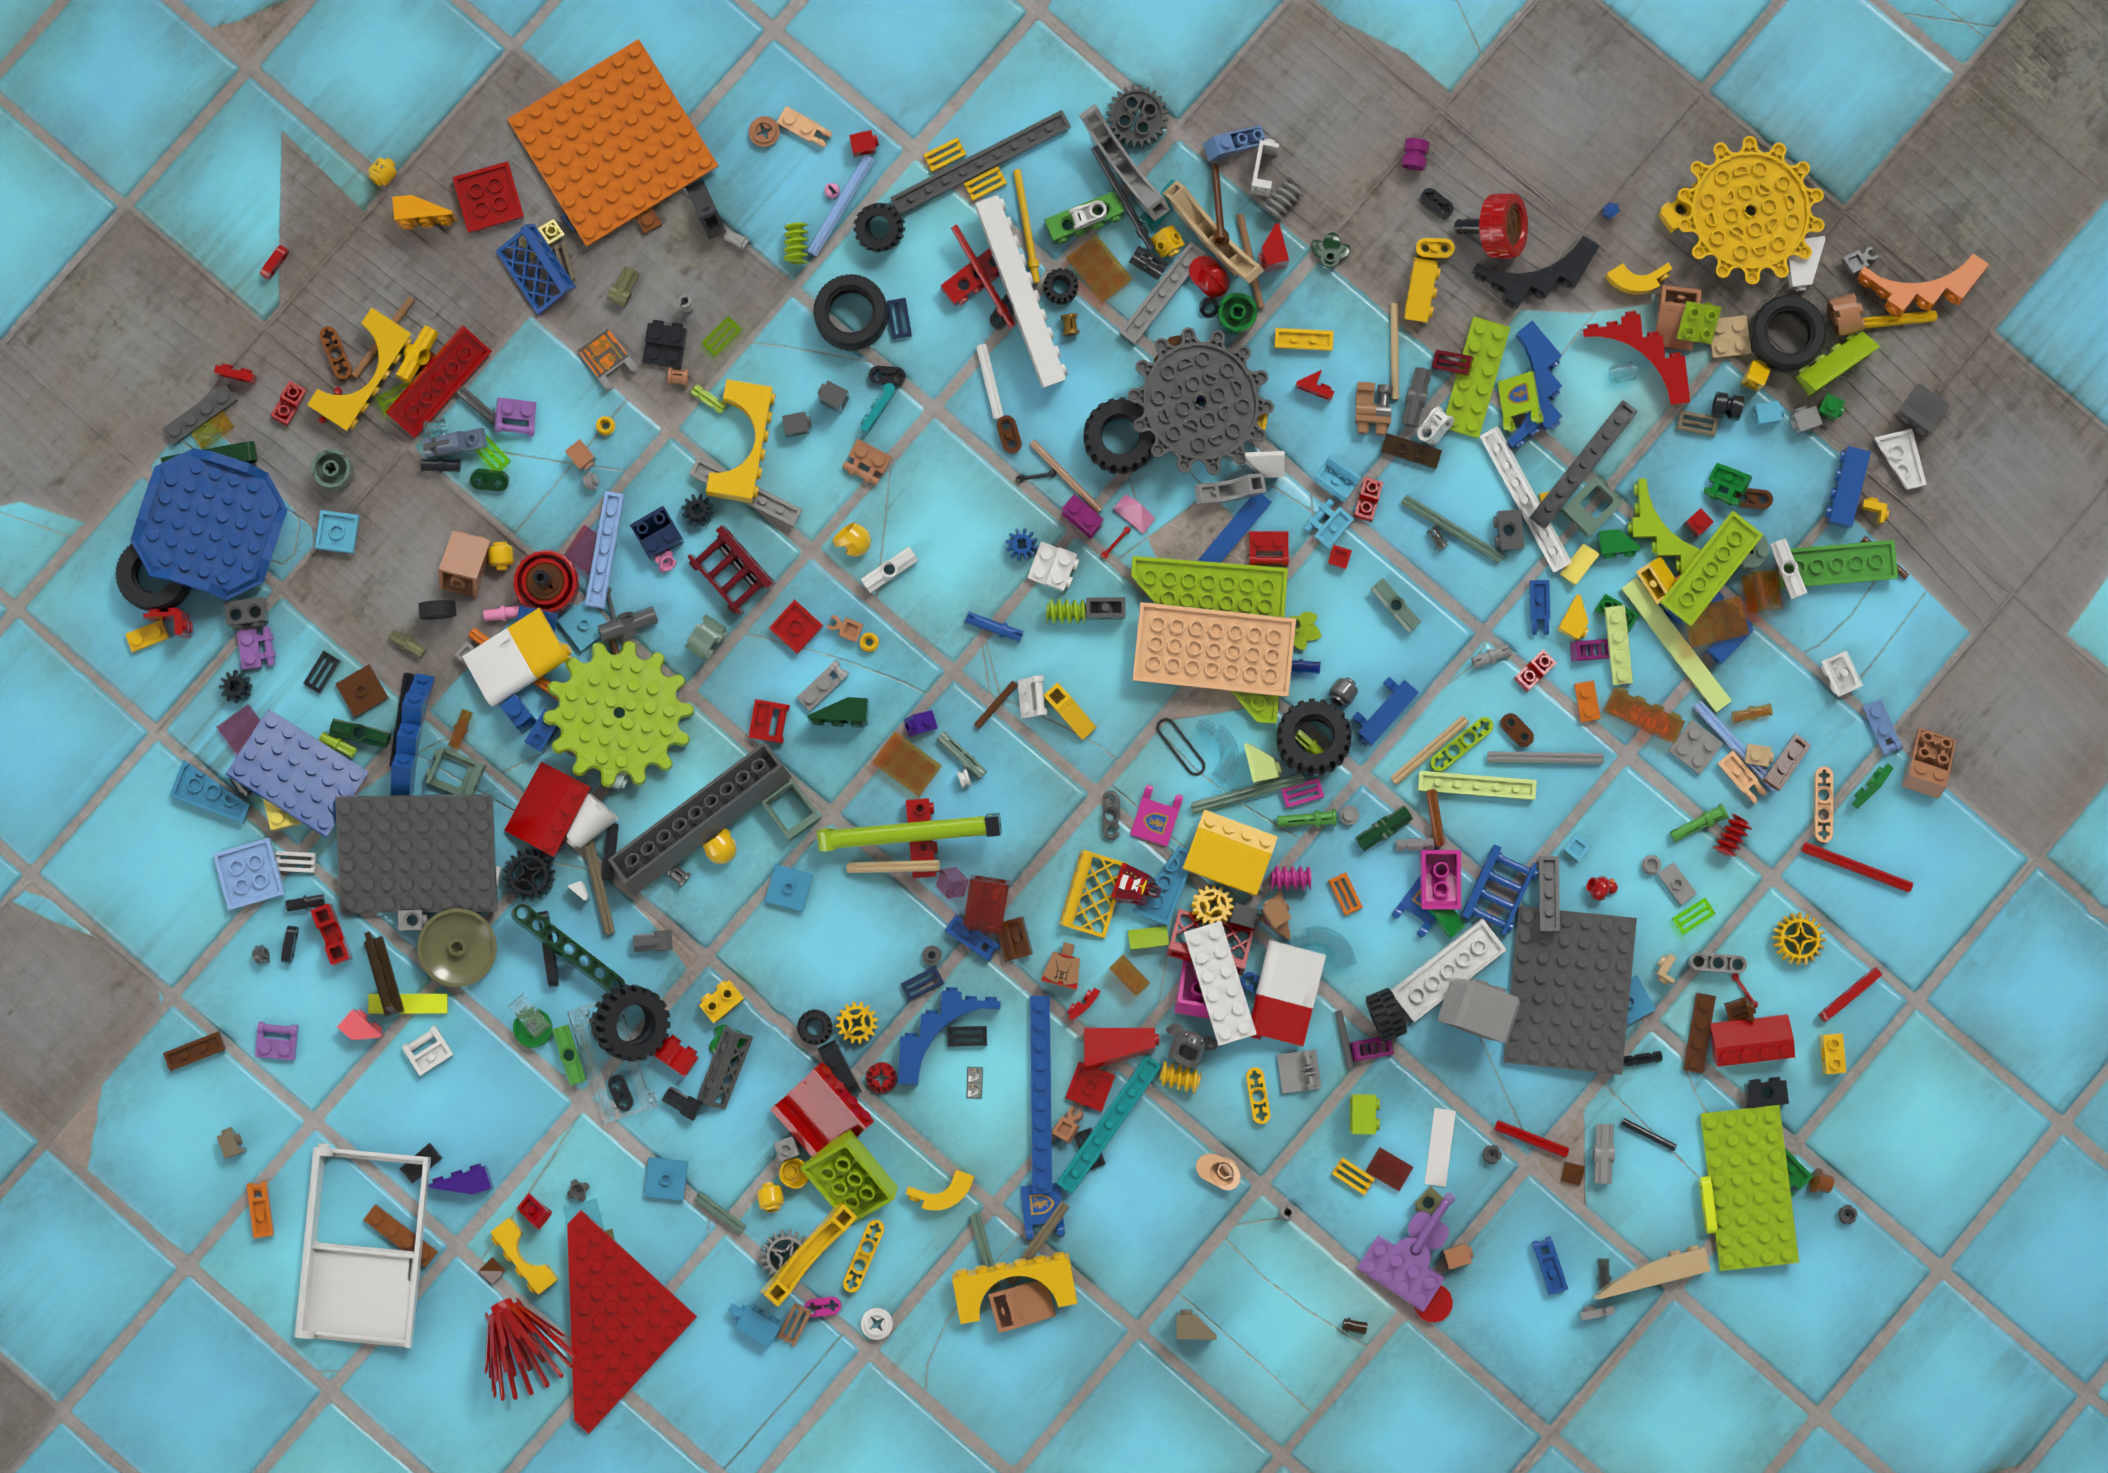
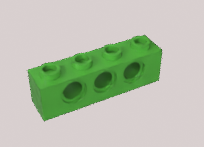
M1115 191L1080 204L1085 205L1094 201H1102L1109 211L1104 220L1085 228L1074 229L1075 223L1072 214L1068 212L1070 209L1044 219L1053 244H1063L1069 241L1068 238L1072 236L1080 237L1085 235L1089 229L1094 228V230H1098L1105 226L1104 223L1109 221L1115 223L1123 219L1122 216L1125 215V210ZM1101 207L1094 208L1093 213L1095 215H1100L1098 213V210ZM1065 222H1070L1073 228L1071 230H1064L1062 225Z

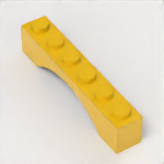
M838 1202L760 1290V1293L773 1305L779 1307L792 1292L807 1269L831 1243L848 1229L857 1216L843 1203Z

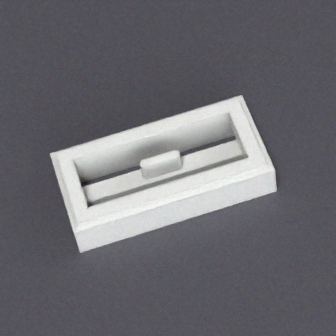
M276 851V859L280 871L315 873L316 853ZM281 856L311 857V861L281 859ZM280 863L311 865V868L280 867Z

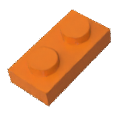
M1594 680L1574 684L1580 722L1601 719Z

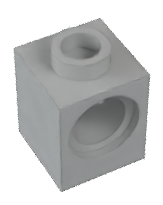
M398 910V930L421 931L428 922V916L425 915L423 910ZM412 915H416L418 918V923L415 926L409 924V918Z
M794 1136L774 1143L780 1162L800 1155Z

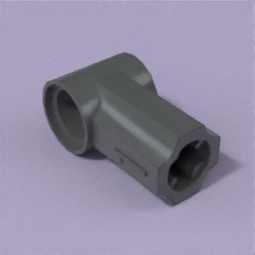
M671 930L633 935L634 952L673 950Z

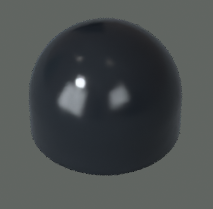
M1205 297L1200 301L1199 310L1204 317H1213L1218 313L1219 305L1214 298ZM1213 304L1214 309L1212 312L1204 311L1206 305Z

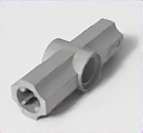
M1596 1124V1140L1593 1147V1162H1595L1594 1183L1612 1184V1163H1614L1615 1146L1613 1145L1614 1124Z

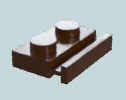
M1024 916L995 924L1005 962L1033 955Z

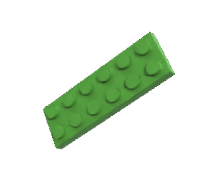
M1895 540L1790 549L1794 560L1798 564V570L1805 587L1898 579ZM1785 564L1783 567L1784 571L1788 574L1793 573V567L1790 564ZM1778 568L1780 589H1787Z

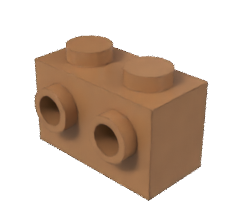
M1272 897L1262 904L1264 908L1260 911L1272 930L1291 919L1288 913L1290 908L1285 900L1281 901L1280 898L1275 900Z

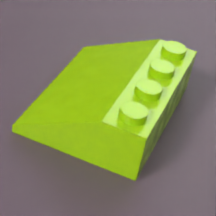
M852 1130L835 1138L800 1167L833 1208L840 1202L857 1216L854 1222L893 1201L898 1190L895 1182Z

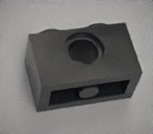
M1780 1077L1768 1078L1769 1082H1761V1079L1749 1080V1084H1744L1747 1108L1789 1104L1786 1080H1781ZM1765 1086L1771 1090V1094L1767 1098L1762 1095V1089Z

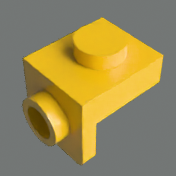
M1867 497V499L1861 501L1859 509L1878 513L1876 524L1881 525L1884 521H1887L1889 510L1886 503H1881L1879 499Z

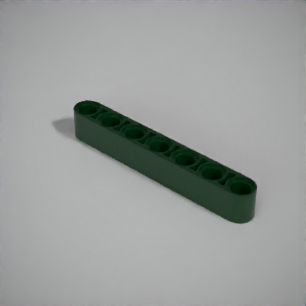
M520 904L512 909L511 917L518 925L609 994L611 993L610 989H612V980L618 981L619 988L625 984L621 976L528 905ZM519 908L524 909L526 912L524 919L517 916ZM534 920L541 923L539 931H536L532 926ZM550 932L555 933L557 936L555 943L550 942L548 939ZM566 944L571 945L573 949L571 955L564 952ZM581 956H585L588 959L586 967L582 966L579 962ZM597 968L602 969L604 972V976L601 979L595 975Z

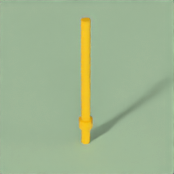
M1015 169L1013 173L1029 259L1027 260V265L1031 271L1033 284L1040 283L1039 260L1036 259L1021 169Z

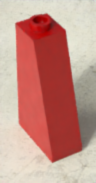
M1084 1028V1071L1155 1052V1046H1159V1034H1155V1028Z

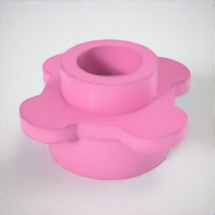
M666 550L664 554L655 557V562L658 563L659 571L661 572L669 571L676 566L677 562L672 557L673 553L670 550Z

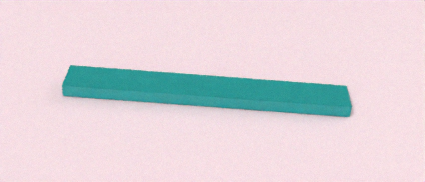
M1147 1054L1062 1173L1056 1182L1057 1185L1071 1195L1074 1193L1163 1065Z

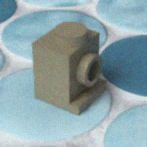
M232 1127L222 1130V1135L217 1136L225 1159L247 1151L246 1147H241L243 1141L240 1134H236Z

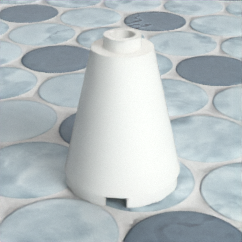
M588 794L566 834L567 842L573 848L577 846L582 848L614 824L619 818L603 802L592 794Z

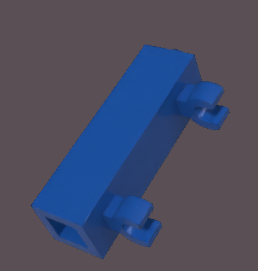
M1388 677L1383 684L1393 693L1369 720L1365 719L1358 711L1352 717L1361 726V729L1357 732L1359 735L1358 740L1365 746L1367 744L1372 746L1419 693L1406 680L1398 685L1393 679Z

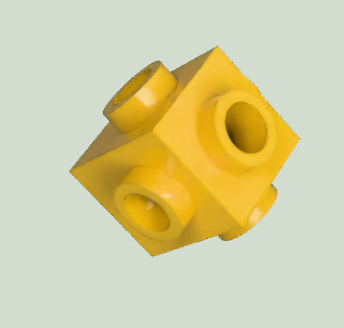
M1174 225L1161 229L1151 237L1155 249L1161 258L1176 256L1180 253L1179 249L1185 245Z

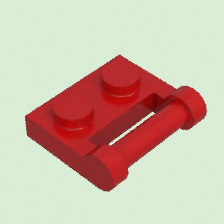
M1249 531V565L1282 564V566H1289V531ZM1255 552H1282V557H1256Z
M755 699L748 738L783 744L785 720L790 705ZM774 709H779L775 736H772L769 733Z

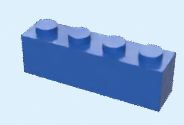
M1847 446L1844 450H1841L1839 461L1841 462L1840 469L1836 470L1834 480H1837L1835 488L1832 487L1829 496L1832 499L1831 505L1827 506L1825 512L1826 523L1847 529L1853 526L1871 451Z

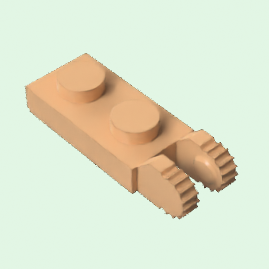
M787 106L777 121L779 126L825 148L826 143L822 139L815 137L816 132L818 131L826 137H831L833 134L820 126V124Z
M1731 751L1717 763L1753 804L1758 800L1749 790L1752 785H1754L1759 794L1763 796L1767 794L1756 776L1734 751Z

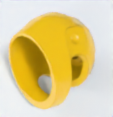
M852 522L841 529L835 535L832 542L836 547H846L845 554L858 557L869 550L871 536L863 526Z
M726 827L703 844L707 857L716 864L730 862L737 852L736 842Z

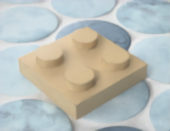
M1747 315L1718 319L1713 341L1710 344L1712 359L1749 355L1752 353Z

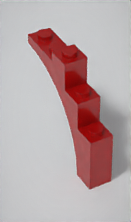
M1636 310L1626 311L1625 315L1621 316L1622 324H1618V321L1606 322V326L1599 327L1598 323L1587 324V328L1583 329L1584 337L1615 339L1641 352L1653 363L1662 376L1668 390L1671 405L1689 403L1691 401L1685 355H1681V352L1669 353V357H1666L1663 334L1659 335L1658 331L1647 332V336H1643L1641 313L1637 314Z

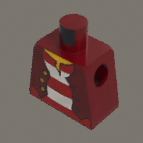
M1122 863L1111 898L1118 903L1146 905L1149 897L1159 898L1161 888L1153 885L1155 879L1149 874L1126 863Z

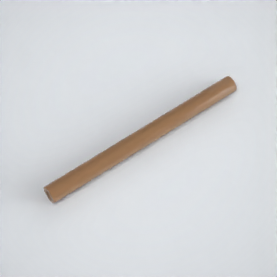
M1238 214L1236 218L1244 253L1254 260L1244 214ZM1257 278L1251 284L1257 309H1262L1265 306Z
M408 297L394 315L392 321L398 324L415 300ZM375 342L352 372V375L357 379L378 352Z
M1036 440L1029 444L1097 514L1103 509Z

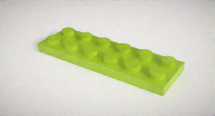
M1473 316L1462 354L1473 356L1474 360L1471 363L1472 368L1469 370L1470 376L1456 374L1445 413L1454 418V423L1448 429L1449 431L1479 439L1511 327ZM1461 359L1460 362L1466 363L1467 360Z
M1731 511L1665 594L1660 603L1691 627L1762 538L1763 534L1735 511Z

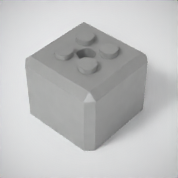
M1455 978L1450 981L1437 1021L1488 1040L1507 1044L1521 1003L1518 997L1505 993L1506 989L1489 985L1488 982L1470 978V980Z

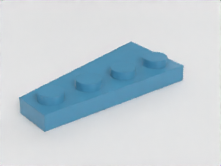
M183 760L170 797L244 824L251 805Z
M1178 846L1155 878L1153 885L1161 888L1159 898L1149 897L1146 905H1136L1132 912L1169 926L1189 875V871L1183 870L1189 849Z

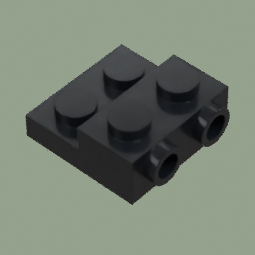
M653 320L652 323H648L643 363L682 369L687 329L683 328V324L672 323V326L664 325V321Z

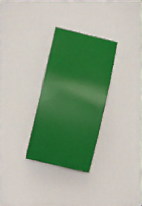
M1604 594L1595 611L1605 617L1604 607L1622 605V603ZM1625 606L1627 630L1630 632L1640 615Z
M1427 909L1439 922L1437 925L1450 939L1465 927L1455 909Z

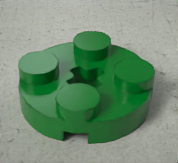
M530 1008L522 1011L513 1023L515 1038L523 1046L530 1048L540 1047L547 1043L553 1032V1024L549 1015L540 1009ZM532 1022H535V1026H538V1030H535L534 1034H531V1030H528V1026H531Z

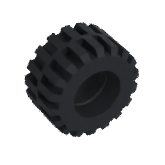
M882 202L864 207L856 215L858 216L857 219L854 220L856 227L853 230L857 234L855 236L856 240H859V244L865 246L868 251L884 252L893 249L904 237L902 234L905 231V227H903L905 220L901 218V212H898L896 207ZM875 216L884 217L889 224V233L883 239L874 237L870 231V222Z
M1389 988L1366 996L1368 1011L1380 1038L1384 1042L1407 1033L1405 1019L1393 992Z

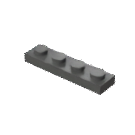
M225 384L166 425L162 430L175 446L238 400Z
M1539 856L1540 933H1560L1559 856Z

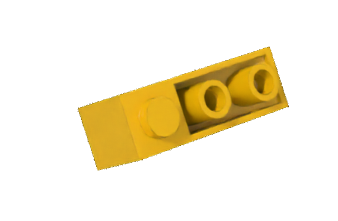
M1058 682L1043 695L1044 699L1081 740H1084L1097 728Z

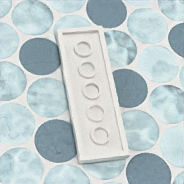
M1480 919L1392 988L1391 991L1410 1019L1416 1022L1444 1000L1451 980L1455 978L1469 980L1505 952L1506 948L1484 919Z
M1222 921L1184 932L1183 934L1218 1046L1256 1035Z

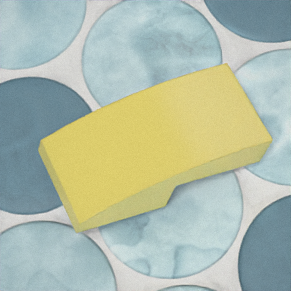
M554 219L538 228L549 246L565 235ZM524 238L520 244L523 248H526L527 240ZM530 252V256H529L530 258H533V257L536 256L535 253Z

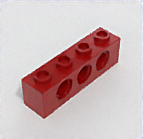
M989 248L978 256L977 259L990 281L993 282L1000 275L998 274V268L992 267L989 264V261L993 258ZM971 262L940 285V289L954 307L957 304L961 306L969 300L968 296L973 292L977 294L984 289L981 279L974 276L975 269ZM965 281L970 287L967 290H961L958 287L959 283Z

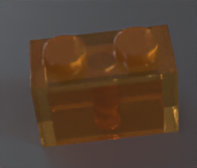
M1124 955L1109 967V970L1135 997L1150 984Z

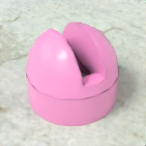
M829 183L825 186L824 192L827 198L836 199L840 194V189L837 184ZM831 186L836 193L833 194L828 187Z

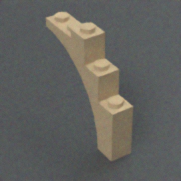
M1175 181L1162 193L1185 226L1195 232L1203 245L1216 255L1228 272L1234 276L1238 275L1248 283H1251L1264 271L1257 262L1244 253L1230 238L1229 243L1223 246L1214 243L1213 234L1217 230L1216 223L1208 216L1183 184Z

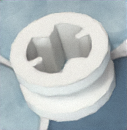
M966 769L962 773L957 772L962 788H965V785H972Z

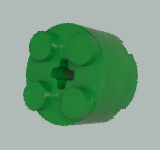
M1231 293L1221 301L1218 309L1220 326L1232 335L1248 332L1254 326L1257 318L1255 301L1244 293ZM1234 311H1241L1240 317L1234 316Z

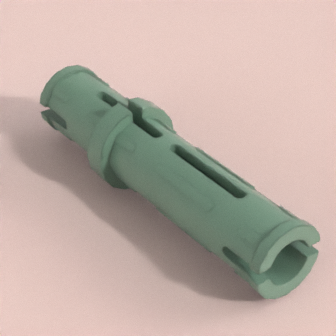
M946 731L939 735L936 740L963 764L962 767L964 769L967 768L978 780L985 775L987 770L975 760V756L967 753Z

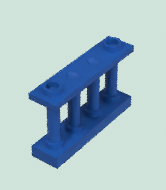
M1494 844L1461 917L1467 920L1471 916L1484 919L1501 927L1500 935L1505 936L1506 933L1510 934L1514 926L1512 919L1530 880L1535 879L1538 869H1536L1537 863H1532L1529 868L1503 856V853L1500 852L1502 847ZM1502 863L1526 874L1522 886L1495 874V871L1492 870L1494 864ZM1492 880L1518 892L1514 903L1486 891L1487 889L1484 888L1486 881L1490 882ZM1484 898L1510 910L1506 921L1478 909V906H1476L1478 899Z

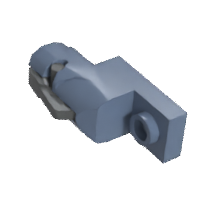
M485 428L464 432L457 431L422 440L423 453L426 458L440 457L448 454L457 455L488 447Z

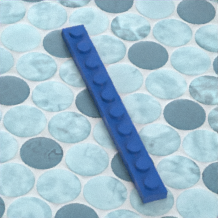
M1030 996L1032 1193H1052L1050 996Z

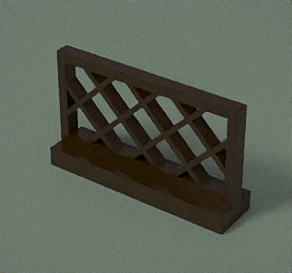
M370 931L364 933L366 938L364 945L384 1015L388 1017L404 1012L405 1009L384 937L375 938Z

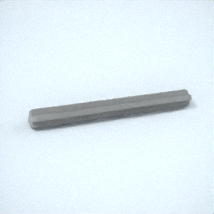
M1489 751L1487 753V761L1504 763L1603 764L1604 756L1602 753Z

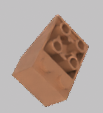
M1666 285L1660 288L1655 331H1658L1659 335L1663 334L1665 348L1692 351L1694 341L1681 340L1676 337L1686 301L1700 303L1702 290Z
M1919 728L1904 772L1902 787L1939 799L1947 787L1956 740Z
M1038 1280L988 1293L999 1333L1056 1316L1049 1289Z

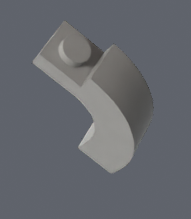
M1263 473L1248 474L1228 481L1194 485L1197 505L1232 502L1266 493Z

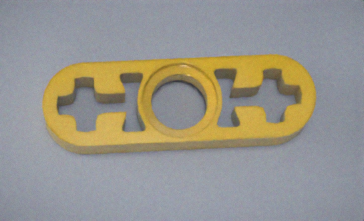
M1253 1067L1246 1073L1252 1117L1256 1123L1265 1124L1269 1121L1271 1115L1264 1073L1260 1068ZM1256 1070V1073H1260L1257 1081L1258 1084L1262 1083L1263 1087L1251 1089L1250 1085H1255L1254 1080L1249 1078V1075L1253 1073L1252 1071ZM1255 1090H1261L1264 1094V1098L1259 1102L1255 1101L1252 1097ZM1265 1102L1266 1107L1262 1106V1111L1267 1113V1116L1261 1121L1260 1118H1256L1259 1108L1254 1109V1104L1259 1105Z

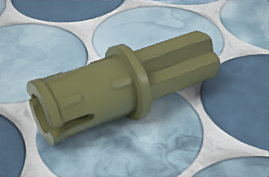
M395 630L389 634L388 640L403 648L404 652L408 651L419 659L425 654L427 648L412 641L411 637L407 638Z

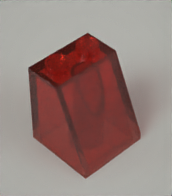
M971 875L963 922L967 929L978 931L979 928L987 929L986 932L994 934L1002 931L1010 880Z

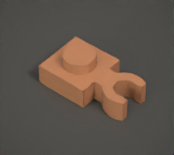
M831 615V619L836 620L837 624L835 626L827 625V628L832 631L838 629L840 630L838 636L857 643L864 624L845 617L844 622H841L837 616Z
M1073 1106L1068 1110L1067 1119L1061 1117L1052 1131L1054 1136L1069 1144L1080 1128L1076 1123L1084 1117L1082 1111H1079L1078 1115L1073 1116L1076 1111Z

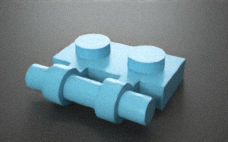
M1330 498L1319 506L1317 513L1313 517L1310 516L1307 520L1308 523L1304 526V529L1309 533L1315 527L1318 532L1314 537L1328 549L1354 520L1340 506L1335 512L1332 511L1330 508L1335 503ZM1326 514L1330 518L1322 525L1319 521Z

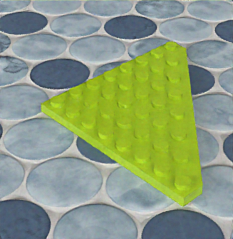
M1132 556L1131 577L1154 604L1285 618L1288 568ZM1230 691L1257 723L1277 724L1279 696Z

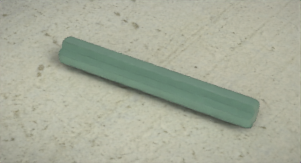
M971 1214L970 1219L983 1265L987 1267L994 1266L981 1214ZM999 1281L995 1283L990 1289L994 1290L999 1288Z

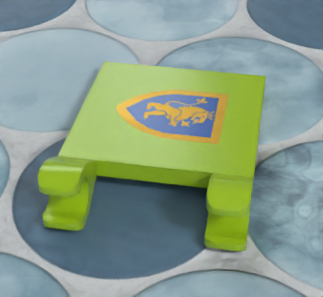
M1533 371L1497 382L1503 412L1504 430H1508V432L1514 431L1516 427L1512 417L1530 411L1533 422L1539 424L1544 421L1540 410Z

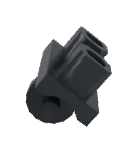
M1138 246L1129 260L1131 265L1158 281L1169 264L1141 246Z

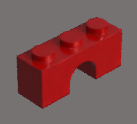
M327 903L310 910L316 928L319 929L324 939V948L331 966H336L353 959L333 905Z

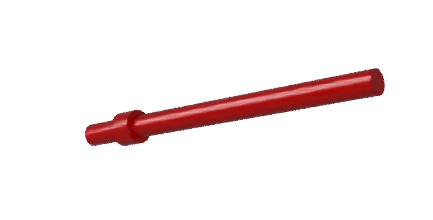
M954 225L951 227V230L998 308L996 311L999 316L1003 317L1009 329L1013 328L1016 324L1009 313L1010 310L1007 304L1004 305L958 225Z

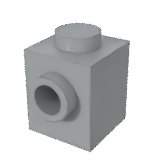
M1806 406L1795 409L1796 413L1791 416L1792 419L1790 420L1793 430H1796L1797 434L1818 428L1823 424L1816 406L1808 409Z

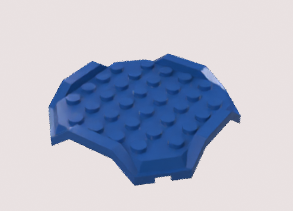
M192 448L155 466L130 541L150 578L172 581L209 593L227 602L239 596V594L264 583L288 509L269 473L247 462L213 451Z

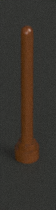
M1214 163L1211 165L1217 230L1213 234L1216 245L1223 246L1229 243V233L1224 229L1219 166Z

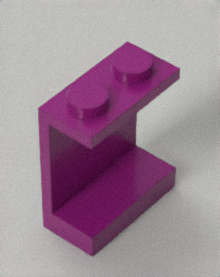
M1075 494L1061 508L1063 510L1061 515L1090 540L1103 526L1104 519Z

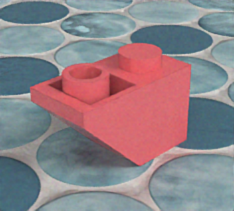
M352 1009L337 1026L351 1040L383 1038L385 1036L381 1032L383 1028L376 1022L372 1024L368 1021V1015L361 1009L358 1011Z

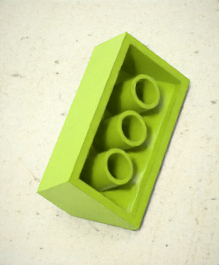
M1863 331L1858 335L1857 333H1852L1846 338V343L1843 345L1838 343L1832 347L1830 354L1825 356L1823 353L1814 360L1816 362L1811 367L1806 365L1798 371L1800 374L1796 379L1807 395L1811 396L1871 355L1880 346Z

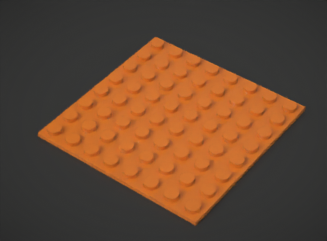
M639 39L507 119L586 247L719 167Z

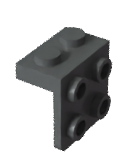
M1918 384L1896 415L1904 423L1912 425L1919 434L1929 436L1936 429V424L1949 408V404L1922 384Z

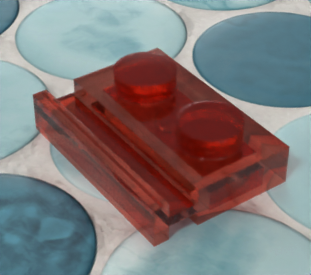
M1379 1147L1365 1172L1400 1192L1413 1166Z

